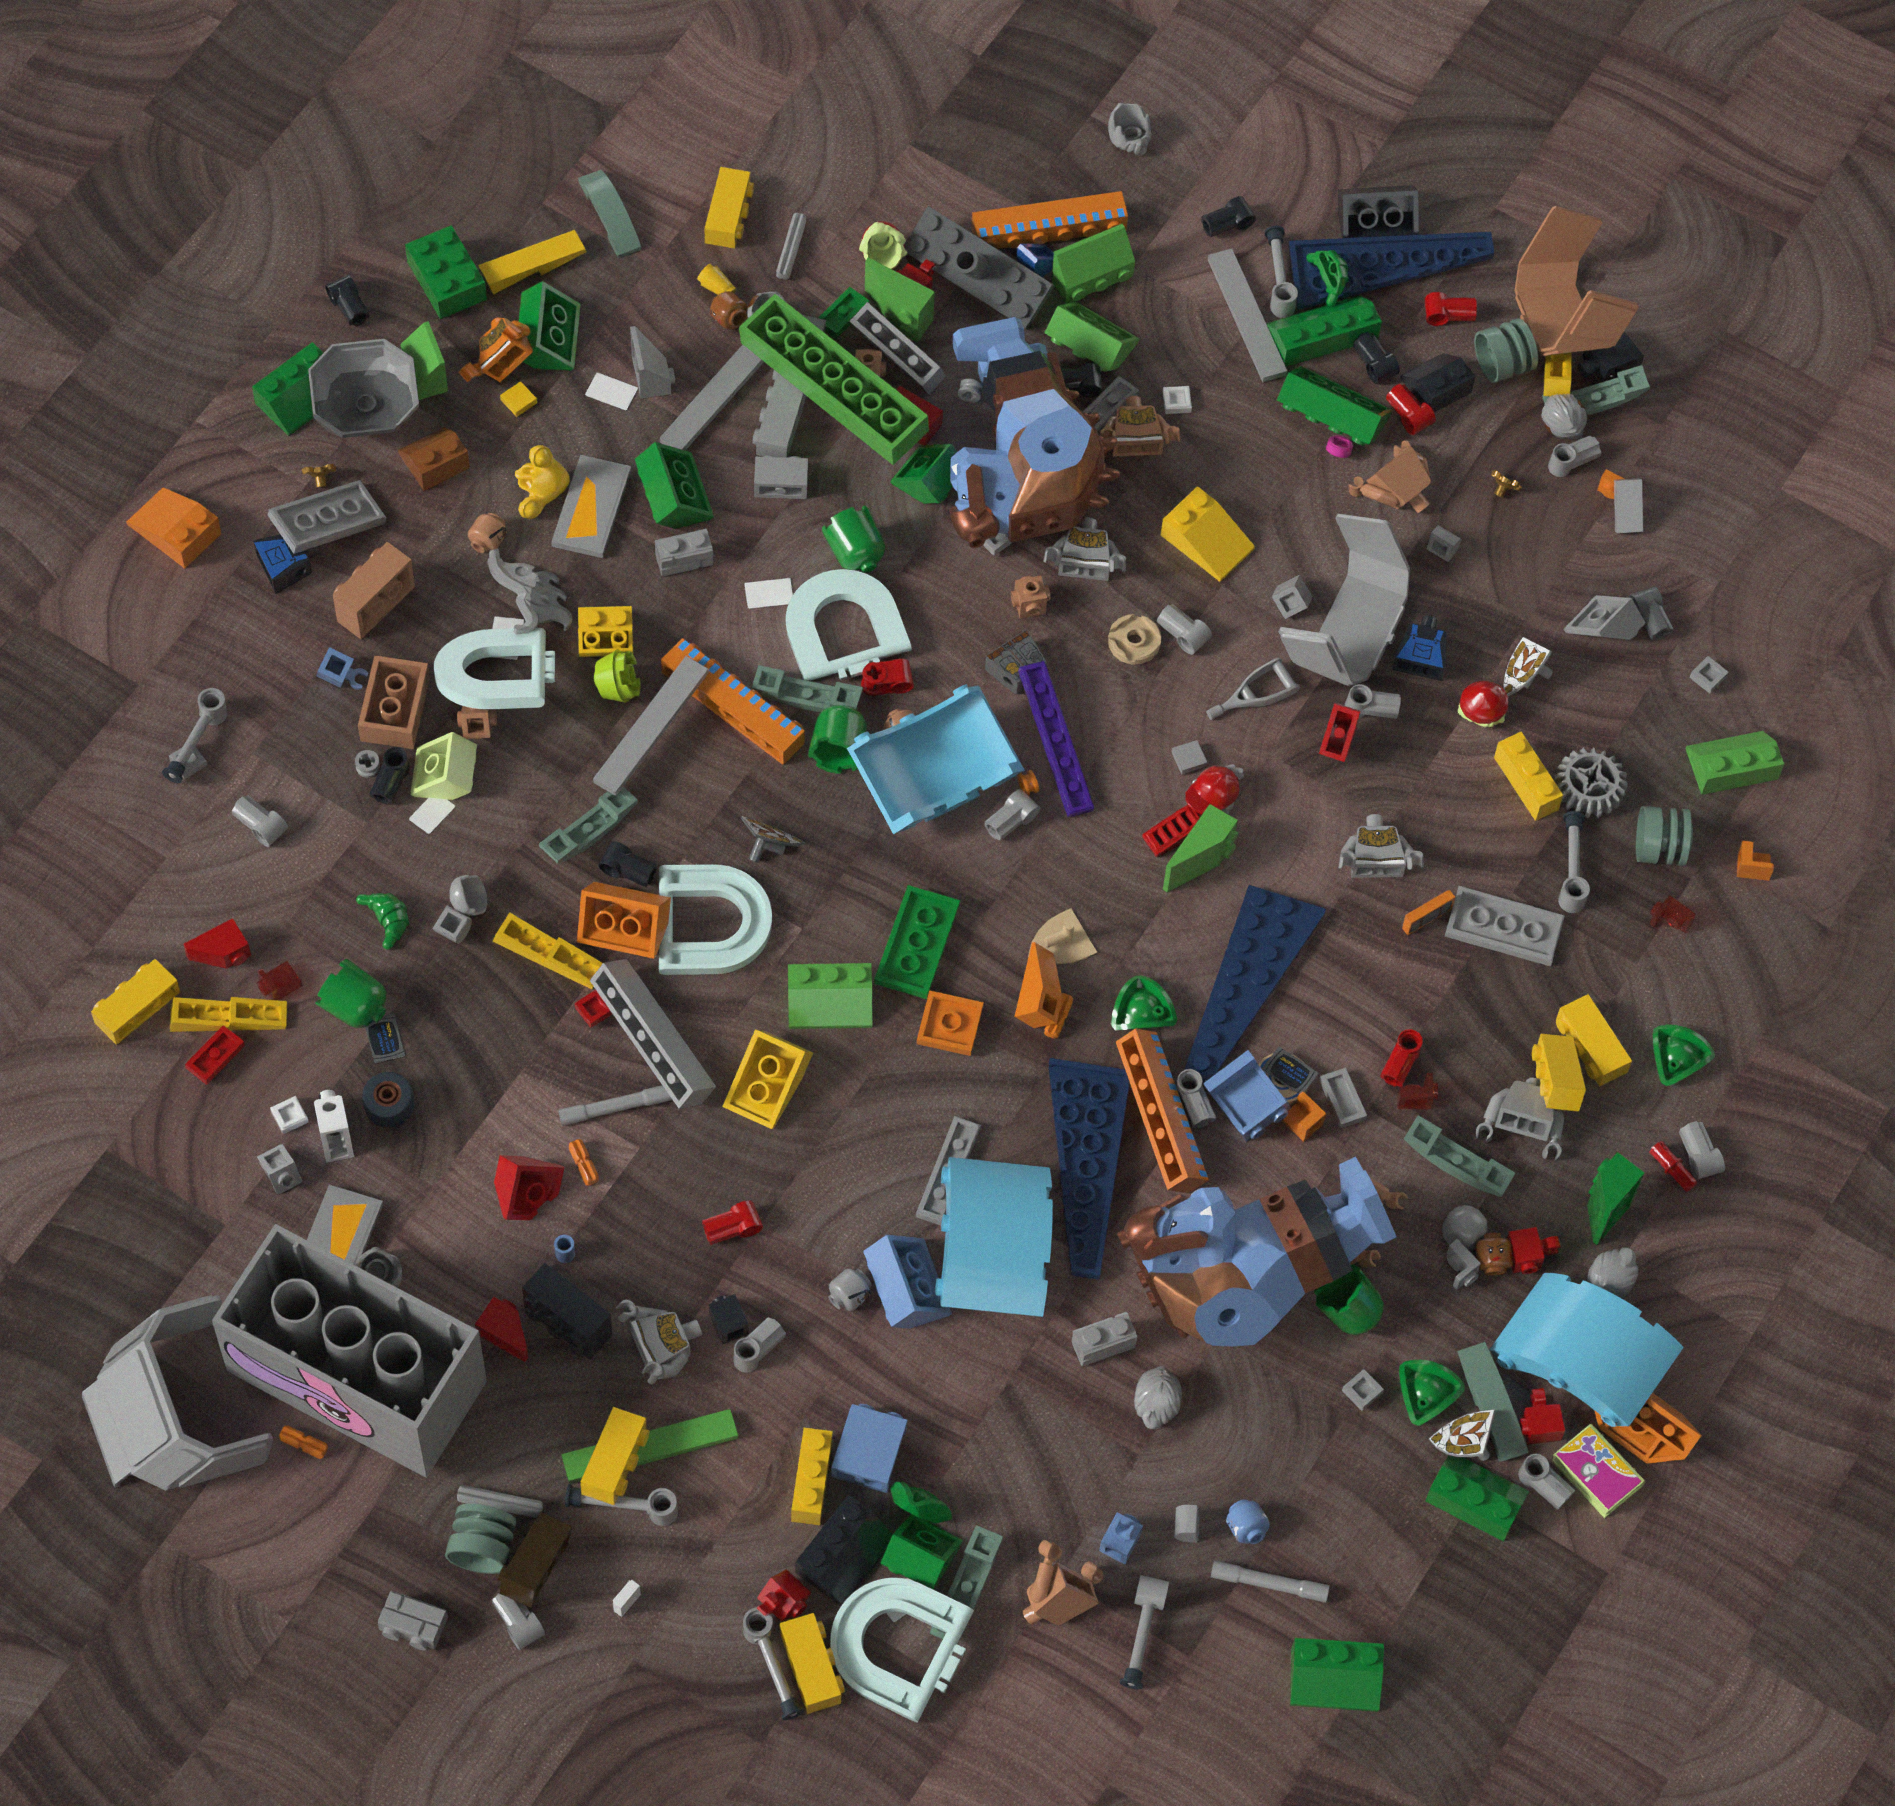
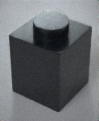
M735 1294L719 1296L709 1304V1316L722 1345L749 1334V1323Z

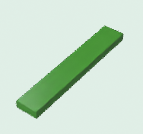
M731 1409L650 1430L646 1445L644 1447L640 1446L637 1455H639L637 1466L738 1439ZM596 1445L561 1454L569 1484L581 1481Z

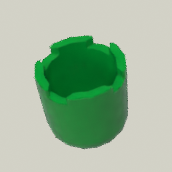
M862 506V510L855 511L854 507H851L831 517L832 524L828 527L824 525L822 533L841 567L863 573H869L876 569V564L880 562L885 554V542L870 509L867 506Z
M833 705L827 707L819 714L808 753L809 758L812 757L817 761L816 766L818 768L836 774H841L842 769L851 768L852 771L858 769L847 748L856 743L854 738L866 732L867 723L862 714L846 705Z
M345 959L341 961L339 966L342 969L337 975L331 973L317 995L322 999H318L315 1004L354 1028L367 1027L373 1021L378 1023L387 1011L384 1008L387 995L385 987L351 960Z
M1352 1264V1272L1314 1289L1313 1293L1316 1295L1315 1304L1318 1309L1337 1328L1346 1334L1360 1335L1367 1333L1379 1323L1383 1315L1384 1302L1378 1290L1363 1271Z

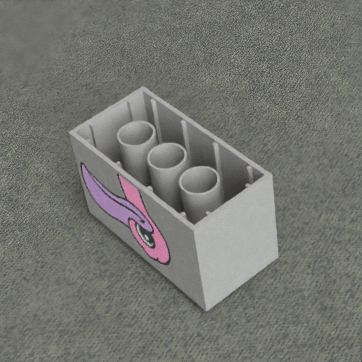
M277 1224L273 1226L212 1319L227 1372L426 1478L487 1382L479 1330Z

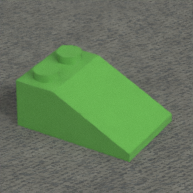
M869 257L866 259V293L892 325L908 339L918 342L933 322L935 292Z
M1209 804L1168 862L1163 890L1169 892L1219 866L1224 858L1229 859L1236 848L1234 842L1239 833L1236 831L1238 820Z

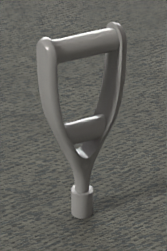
M1275 658L1253 671L1224 704L1216 705L1207 710L1206 713L1209 719L1213 720L1229 709L1270 705L1299 691L1300 685L1296 684L1282 664V659ZM1273 669L1286 689L1270 696L1256 698L1248 685ZM1242 695L1245 700H1240L1238 697Z

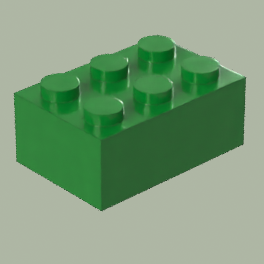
M452 225L405 244L407 263L440 319L487 300L485 281Z

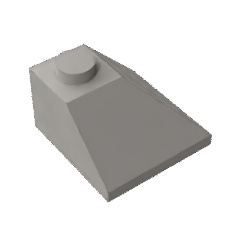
M636 326L630 327L631 354L640 399L671 394V384L675 383L673 368H668L666 357Z
M1596 595L1564 628V631L1569 634L1630 640L1638 634V630L1646 622L1632 598Z

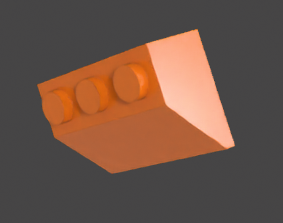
M593 882L581 891L577 943L654 959L668 926L671 897Z

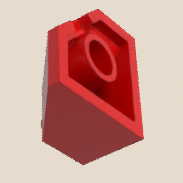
M500 1155L494 1185L503 1218L506 1220L530 1221L538 1214L537 1209L547 1200L551 1202L559 1195L565 1167L525 1156Z

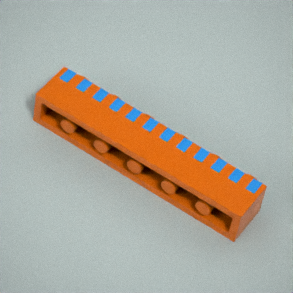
M1122 191L972 212L971 229L974 235L996 249L1018 248L1020 244H1044L1051 241H1067L1072 238L1091 237L1120 224H1123L1125 230H1127L1128 214Z
M682 638L661 659V671L668 678L685 656L708 668V675L692 696L782 765L804 745L805 731L800 723L795 720L791 721L784 716L779 707L774 704L770 705L763 700L759 692L754 689L750 690L743 685L738 676L726 672L717 660L709 659L694 643L689 644Z
M1135 1028L1117 1040L1116 1044L1167 1190L1190 1193L1209 1181L1157 1032Z

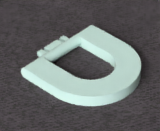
M838 569L820 573L804 582L793 594L786 612L787 635L803 680L812 681L838 673L839 679L842 681L847 679L845 671H849L851 678L862 675L863 668L868 663L880 662L881 659L912 650L891 593L880 581L863 572ZM839 600L855 602L867 612L880 646L828 661L814 624L818 612L831 602Z
M514 628L470 632L453 639L439 651L434 661L435 682L439 691L446 698L470 708L510 709L542 707L545 704V683L555 682V651H546V631L543 628H536L532 632L514 634ZM532 656V679L482 681L470 677L464 671L469 664L482 658Z
M662 865L659 867V895L671 897L669 922L659 947L660 974H724L738 970L756 959L765 948L771 934L772 910L767 894L754 878L739 869L725 865ZM673 897H722L733 902L742 914L743 921L741 927L729 939L720 942L673 943Z
M885 1578L870 1582L856 1590L846 1599L834 1619L831 1630V1650L835 1658L836 1668L845 1682L859 1695L918 1723L934 1689L936 1688L945 1693L948 1685L941 1682L940 1679L943 1678L950 1682L961 1661L952 1655L956 1653L963 1657L966 1651L963 1646L961 1647L957 1643L974 1610L909 1579ZM888 1612H902L946 1633L920 1686H916L875 1666L866 1657L863 1647L864 1635L870 1623L878 1616Z

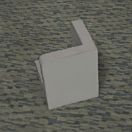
M1298 575L1278 585L1272 598L1286 619L1308 608L1312 595L1301 576Z

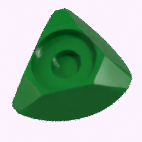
M1134 976L1124 984L1116 999L1111 1025L1115 1030L1169 1027L1176 1024L1177 1015L1170 997L1162 986L1149 977Z
M1661 1025L1653 1030V1047L1660 1082L1665 1086H1671L1708 1064L1715 1057L1714 1050L1708 1041L1689 1028L1679 1025Z
M1409 1360L1399 1366L1400 1384L1410 1421L1417 1426L1424 1424L1445 1410L1465 1391L1462 1380L1453 1371L1436 1362Z
M895 1482L890 1487L894 1503L903 1510L935 1524L952 1520V1513L949 1507L929 1491L917 1487H909L905 1482Z

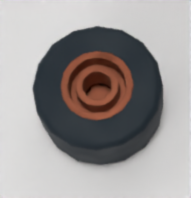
M382 1072L374 1075L367 1081L363 1089L362 1100L367 1117L374 1124L382 1127H395L403 1124L410 1118L414 1110V1095L409 1081L404 1076L395 1072Z

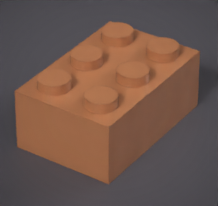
M386 542L381 548L375 549L370 559L363 566H358L352 573V576L345 583L339 584L335 589L333 599L337 622L362 639L415 587L411 559L389 542Z
M374 656L358 723L360 741L414 749L430 681L428 663Z

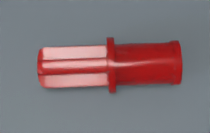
M1664 1141L1658 1142L1651 1148L1649 1153L1665 1169L1664 1173L1666 1175L1671 1174L1686 1192L1692 1190L1697 1185L1695 1178L1682 1165V1158H1677Z

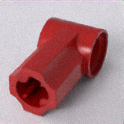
M1442 292L1429 293L1425 297L1426 322L1432 326H1441L1448 321H1475L1477 300L1475 298H1448Z
M1405 384L1394 386L1386 395V400L1401 416L1402 424L1409 434L1415 435L1436 422L1432 408L1427 403L1421 404Z
M1406 1029L1399 1034L1397 1043L1380 1075L1386 1083L1394 1087L1403 1086L1415 1060L1420 1055L1423 1040L1419 1032L1413 1029ZM1409 1042L1416 1048L1406 1049L1402 1044Z
M751 1200L737 1203L728 1212L702 1220L705 1235L710 1245L736 1236L742 1238L750 1237L763 1229L755 1204Z

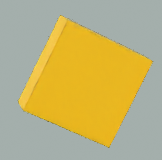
M521 381L500 395L501 401L516 417L537 404V398Z

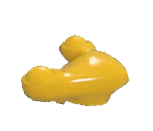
M543 445L531 448L529 452L531 463H526L519 470L515 471L519 487L530 493L529 497L525 498L518 507L520 515L529 520L536 518L542 512L544 506L562 494L570 483V477L566 469L554 459L550 449Z

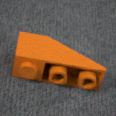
M1032 942L1014 1017L1032 1028H1038L1057 1023L1062 1003V993L1054 953L1036 942Z

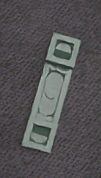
M602 170L579 177L578 182L587 199L591 200L617 257L620 258L641 250V244L630 217L607 175Z
M1641 365L1618 372V378L1572 391L1570 394L1579 399L1584 405L1586 415H1591L1626 403L1648 391L1650 386ZM1542 395L1544 404L1547 401V398H1550V396Z
M758 665L752 684V689L768 699L815 712H822L827 707L833 705H846L857 710L863 687L836 682L835 686L787 677L784 670Z
M624 787L617 796L607 791L599 797V804L563 831L560 828L541 841L539 847L557 864L567 861L591 847L611 831L633 809L638 800Z
M1419 1115L1416 1117L1404 1137V1140L1413 1149L1446 1173L1466 1184L1502 1197L1515 1172L1493 1159H1490L1489 1162L1485 1161L1440 1134L1441 1128Z
M976 1525L947 1597L974 1610L999 1551L1003 1536ZM933 1626L930 1631L931 1635L942 1640L946 1634Z

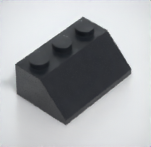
M1413 185L1338 189V217L1341 237L1419 235L1418 189Z
M848 1494L796 1560L795 1573L842 1606L885 1553L893 1534L869 1508Z

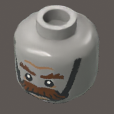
M845 1269L830 1282L829 1290L831 1295L829 1300L839 1310L844 1308L847 1311H854L869 1298L871 1282L861 1270Z

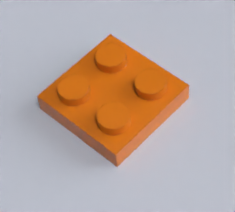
M929 990L917 1037V1044L971 1056L984 1002Z

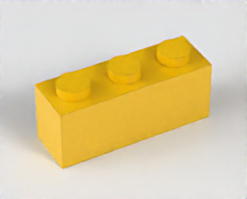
M720 167L704 228L706 244L735 249L737 239H742L744 224H741L742 218L747 219L749 211L747 199L752 198L754 192V183L750 182V172Z
M1519 732L1498 742L1494 758L1534 820L1537 821L1558 811L1563 794L1523 733Z
M154 959L149 964L142 965L136 975L130 980L120 983L115 992L107 999H101L97 1002L91 1011L94 1023L117 1045L180 993L178 981Z
M1589 994L1559 1009L1556 1018V1025L1563 1035L1566 1034V1036L1574 1038L1578 1057H1581L1588 1076L1591 1079H1595L1599 1087L1628 1073L1632 1060Z
M1540 1034L1538 1044H1534L1532 1049V1060L1536 1061V1078L1540 1079V1095L1544 1096L1546 1108L1579 1111L1586 1088L1574 1038Z
M613 1407L580 1481L582 1495L611 1505H615L618 1496L623 1497L628 1485L626 1477L629 1471L633 1472L639 1459V1455H637L639 1447H644L649 1437L650 1431L646 1428L645 1417Z
M812 1428L803 1429L791 1510V1522L812 1525L821 1524L833 1431Z
M814 1613L780 1623V1635L806 1713L810 1714L841 1704V1693H844L845 1689L841 1676L834 1675L832 1666L836 1665L831 1648H825L823 1639L826 1638V1632L822 1621L817 1622Z

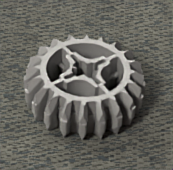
M1583 747L1579 754L1573 751L1569 757L1565 756L1557 767V774L1554 777V782L1563 794L1561 802H1567V810L1575 808V811L1585 812L1587 818L1590 817L1591 813H1594L1599 818L1602 811L1608 815L1611 813L1612 808L1617 809L1619 807L1620 801L1624 799L1626 794L1625 791L1628 784L1625 780L1627 775L1626 772L1621 771L1622 763L1614 764L1615 756L1607 758L1605 757V750L1598 754L1595 748L1591 749L1590 753H1587ZM1594 777L1593 783H1591L1590 787L1587 788L1588 782H1590L1591 779Z

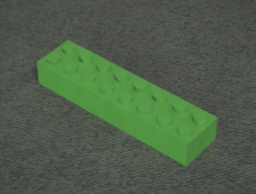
M774 294L739 327L741 343L892 465L929 431L927 414L778 295Z

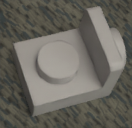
M283 1144L257 1156L261 1167L269 1177L277 1194H281L302 1183L295 1162Z
M1458 1239L1449 1245L1446 1257L1448 1263L1455 1271L1460 1270L1453 1284L1455 1289L1458 1290L1463 1285L1466 1287L1470 1286L1478 1278L1479 1275L1477 1273L1481 1263Z

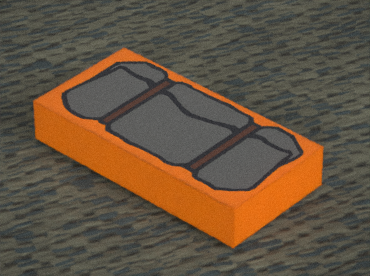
M1447 890L1406 914L1402 929L1407 935H1410L1452 910L1455 896L1450 890Z

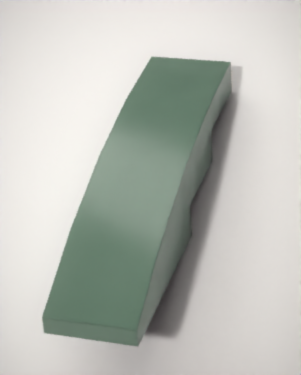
M1482 1342L1458 1350L1457 1352L1475 1406L1479 1407V1411L1493 1409L1496 1411L1490 1435L1498 1460L1502 1462L1529 1453L1508 1393L1486 1343Z

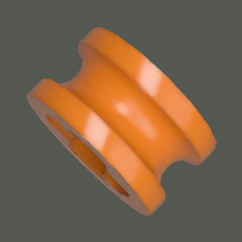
M1032 770L1026 771V775L1022 773L1017 775L1020 789L1028 796H1030V792L1035 794L1039 792L1038 781Z

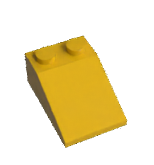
M1198 486L1163 518L1161 536L1219 582L1255 549L1253 543L1221 505Z
M755 1029L722 1107L770 1129H774L800 1084L813 1052L766 1031Z

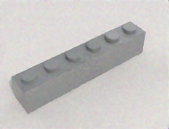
M803 315L826 334V320ZM774 370L773 380L775 382L773 386L768 387L766 395L768 405L767 408L762 407L759 422L762 424L760 429H755L752 443L756 444V455L788 458L807 396Z
M627 959L603 963L590 982L679 1109L702 1104L716 1086Z

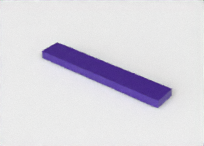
M1041 661L1021 666L1018 672L1067 817L1092 812L1094 805L1046 663Z

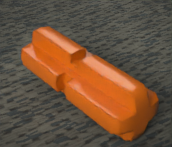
M1062 993V1003L1057 1023L1045 1027L1044 1034L1052 1039L1059 1037L1065 1022L1064 1020L1067 1018L1073 1003L1071 995Z
M583 1140L571 1141L569 1143V1150L575 1164L578 1166L585 1185L591 1186L599 1181V1175L592 1160L589 1158L590 1155Z
M285 1425L279 1434L280 1441L297 1449L301 1447L303 1452L318 1459H322L327 1453V1443L310 1435L306 1437L304 1432L289 1425Z

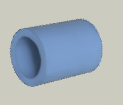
M569 1235L558 1236L554 1241L556 1259L562 1263H568L575 1257L574 1240ZM563 1247H568V1248H569L568 1250H565V1251L560 1250V1249L563 1248Z

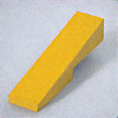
M572 230L478 266L494 295L538 271L542 276L587 251L576 231Z
M1572 353L1545 356L1543 396L1570 394Z
M510 912L493 939V942L590 989L594 987L590 982L591 978L603 964L559 937L555 940Z
M173 997L170 1013V1032L218 1031L223 1025L230 1031L286 1029L287 1001L231 997L229 1002Z

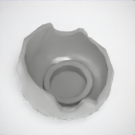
M463 875L453 880L449 890L450 902L453 908L466 916L483 914L488 903L486 890L477 875Z
M1458 1206L1447 1215L1443 1222V1238L1449 1245L1458 1239L1467 1250L1475 1249V1244L1484 1239V1234L1487 1232V1219L1480 1210L1472 1206Z

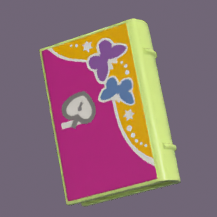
M1592 1424L1588 1425L1559 1449L1551 1460L1604 1518L1645 1484V1480L1637 1473L1636 1469L1620 1455L1604 1438V1435Z

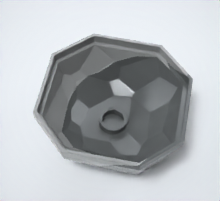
M386 339L332 344L308 369L313 417L326 430L341 438L397 432L419 408L414 360Z

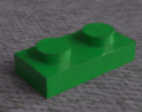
M849 287L818 318L826 320V332L837 339L851 325L850 320L867 302L869 303V300Z

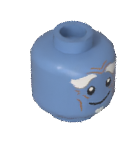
M1246 1499L1234 1503L1230 1507L1226 1519L1236 1540L1244 1544H1257L1265 1538L1270 1525L1260 1505L1255 1501Z

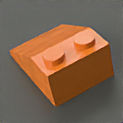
M164 487L126 521L128 526L184 569L221 535L219 519L216 515L200 503Z

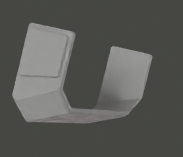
M1337 514L1335 519L1350 549L1348 575L1319 633L1280 627L1278 632L1293 663L1350 687L1369 679L1372 671L1376 670L1388 643H1393L1395 639L1393 633L1404 613V605L1408 599L1410 567L1390 522L1381 519Z

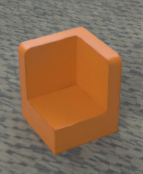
M1742 841L1737 854V877L1769 881L1774 870V864L1771 863V855L1753 852V842Z
M1302 1091L1298 1095L1296 1104L1288 1110V1115L1281 1121L1304 1142L1324 1124L1326 1112Z

